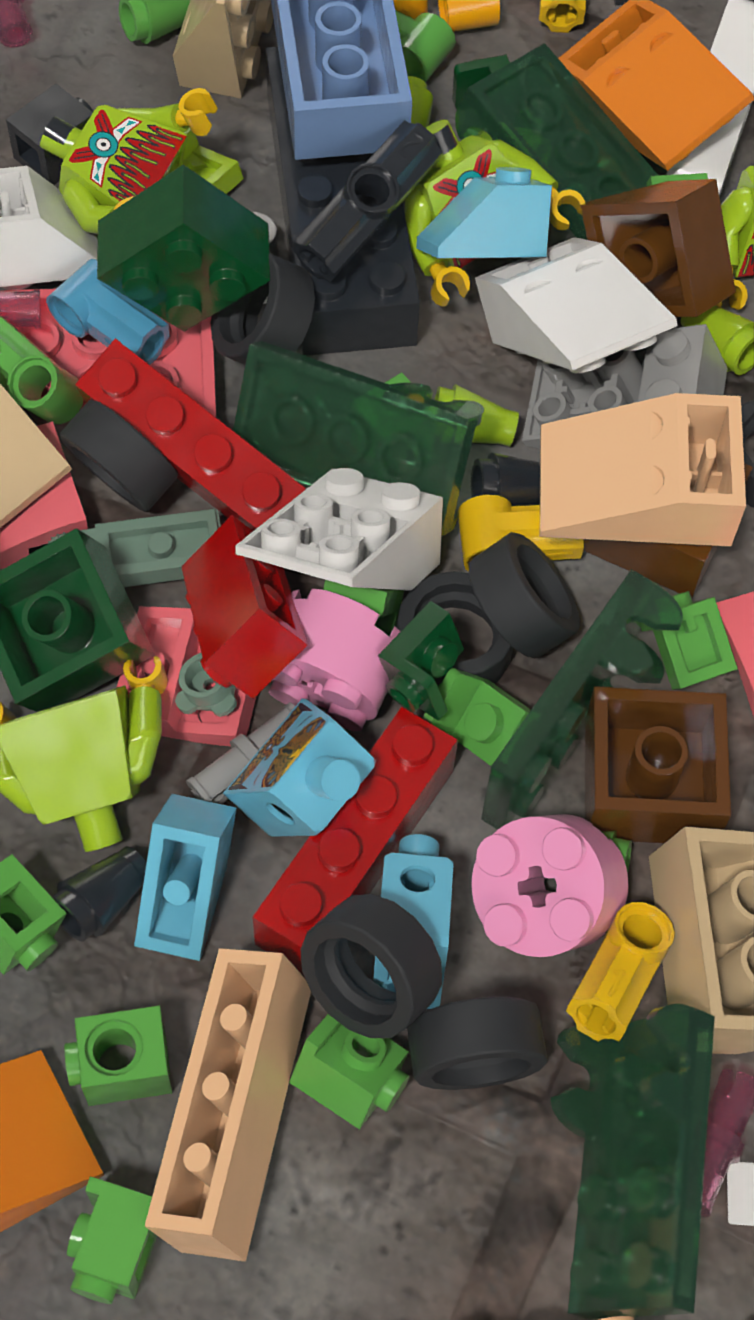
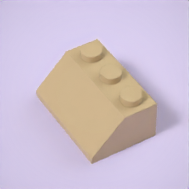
M684 827L649 856L655 907L667 915L672 922L675 932L673 943L662 961L674 1052L710 1054L754 1051V832Z

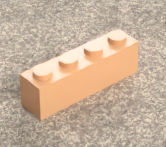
M220 948L218 950L145 1222L147 1229L179 1252L246 1262L311 994L306 979L283 953Z

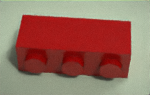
M231 515L181 568L187 589L185 597L191 607L195 624L193 631L198 637L202 654L200 662L203 669L219 685L229 688L233 684L254 699L308 646L284 568L237 555L235 545L252 533L253 530Z

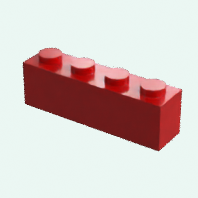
M116 338L75 384L85 403L92 399L102 403L118 414L164 455L177 471V478L225 517L229 518L233 515L253 531L306 490L304 486Z
M403 707L399 709L370 750L369 754L376 760V763L360 784L356 794L345 802L320 833L315 836H309L253 915L255 945L266 952L283 953L294 967L303 974L300 949L307 932L332 909L351 895L371 893L383 875L385 855L391 852H399L400 840L412 833L453 773L458 739Z

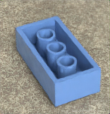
M271 0L295 160L375 153L404 120L411 123L412 97L393 0Z

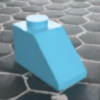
M516 167L496 168V177H474L417 236L416 249L436 258L546 257L552 185L531 179L530 169Z
M171 794L152 824L134 942L135 947L200 961L227 869L236 807Z

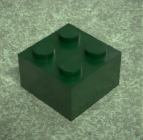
M181 165L98 220L97 279L185 332L270 281L269 226L262 218L185 165Z
M76 528L0 571V670L15 704L39 712L71 702L124 673L123 666L127 660L132 659L135 666L155 656L105 546Z

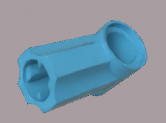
M97 259L88 260L47 296L46 299L47 306L53 317L70 334L79 338L90 334L106 347L116 338L149 365L161 355L162 348L170 337L168 323L97 279Z

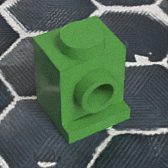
M13 854L0 862V972L3 975L19 963L27 972L31 971L49 957L59 944L53 937L67 914Z
M327 1014L306 1039L289 1083L360 1130L377 1107L387 1113L403 1092L410 1076L403 1072L401 1068L409 1051L389 1038H368L350 1031Z
M90 1176L85 1192L94 1209L91 1215L84 1212L79 1215L67 1248V1256L75 1258L72 1265L75 1277L70 1290L105 1304H112L115 1294L135 1299L157 1238L156 1234L145 1227L152 1196Z

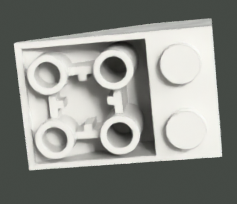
M574 237L547 248L546 257H525L475 277L494 344L512 349L517 354H526L541 359L543 363H552L570 369L572 373H584L595 370L605 364L606 356L620 350L634 351L649 347L657 341V334L678 326L676 317L599 242Z
M331 469L235 545L236 554L350 587L413 590L440 564L443 497L421 492L418 487L409 483L397 482L390 484L363 477L361 472L354 469Z

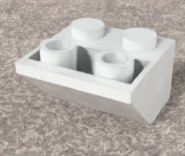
M28 166L0 168V287L7 290H22L35 283L64 282L88 260L97 259L98 239L96 234L82 230L56 186Z

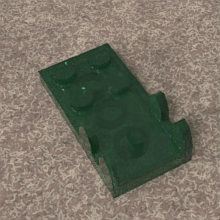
M545 43L468 87L457 107L455 127L460 140L471 135L479 137L484 131L487 132L492 140H502L533 158L558 182L557 190L559 192L569 189L577 191L582 195L585 203L647 187L646 182L651 176H658ZM561 204L558 206V212L569 221V229L576 238L587 240L583 215L579 214L571 204Z
M259 341L249 345L233 431L305 488L310 487L331 469L350 468L361 472L363 477L390 484L397 482L409 483L418 487L421 492L443 497L442 537L453 531L456 527L459 515L456 510L475 428L482 422L484 407L475 401H437L431 399L433 392L428 385L406 382L387 384Z
M630 570L492 764L481 820L498 830L510 823L515 815L521 818L528 817L544 791L545 785L540 782L549 766L552 765L558 770L561 769L573 752L579 736L574 733L583 718H586L594 687L613 688L610 684V679L616 675H624L636 683H661L664 675V666L661 659L650 646L637 638L641 623L654 630L679 631L683 620L682 610L677 601L664 588L636 571Z
M670 1004L653 1009L645 1019L631 1021L620 1041L603 1039L598 1042L578 1031L576 1026L564 1029L557 1038V1044L568 1059L575 1064L583 1066L590 1077V1086L587 1091L576 1087L551 1097V1106L558 1120L568 1130L585 1138L580 1189L577 1197L578 1211L573 1262L570 1269L569 1314L589 1320L616 1316L642 1317L694 1314L715 1016L684 1004Z

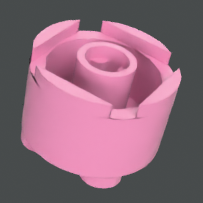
M311 589L307 599H302L300 590H295L292 592L293 601L308 646L272 680L273 683L269 693L285 705L291 702L296 706L302 698L307 699L315 705L328 709L327 714L341 727L351 731H361L366 720H372L376 717L388 692L386 684L389 682V678L378 655L400 631L394 626L390 636L374 626L379 617L378 613L345 596L322 589Z
M561 814L521 818L502 826L491 836L486 837L477 849L472 873V896L475 909L488 938L498 946H504L516 953L532 957H548L588 946L605 934L616 913L626 903L628 874L621 851L611 839H608L592 823L581 817ZM544 877L549 879L555 878L557 884L556 892L546 891Z

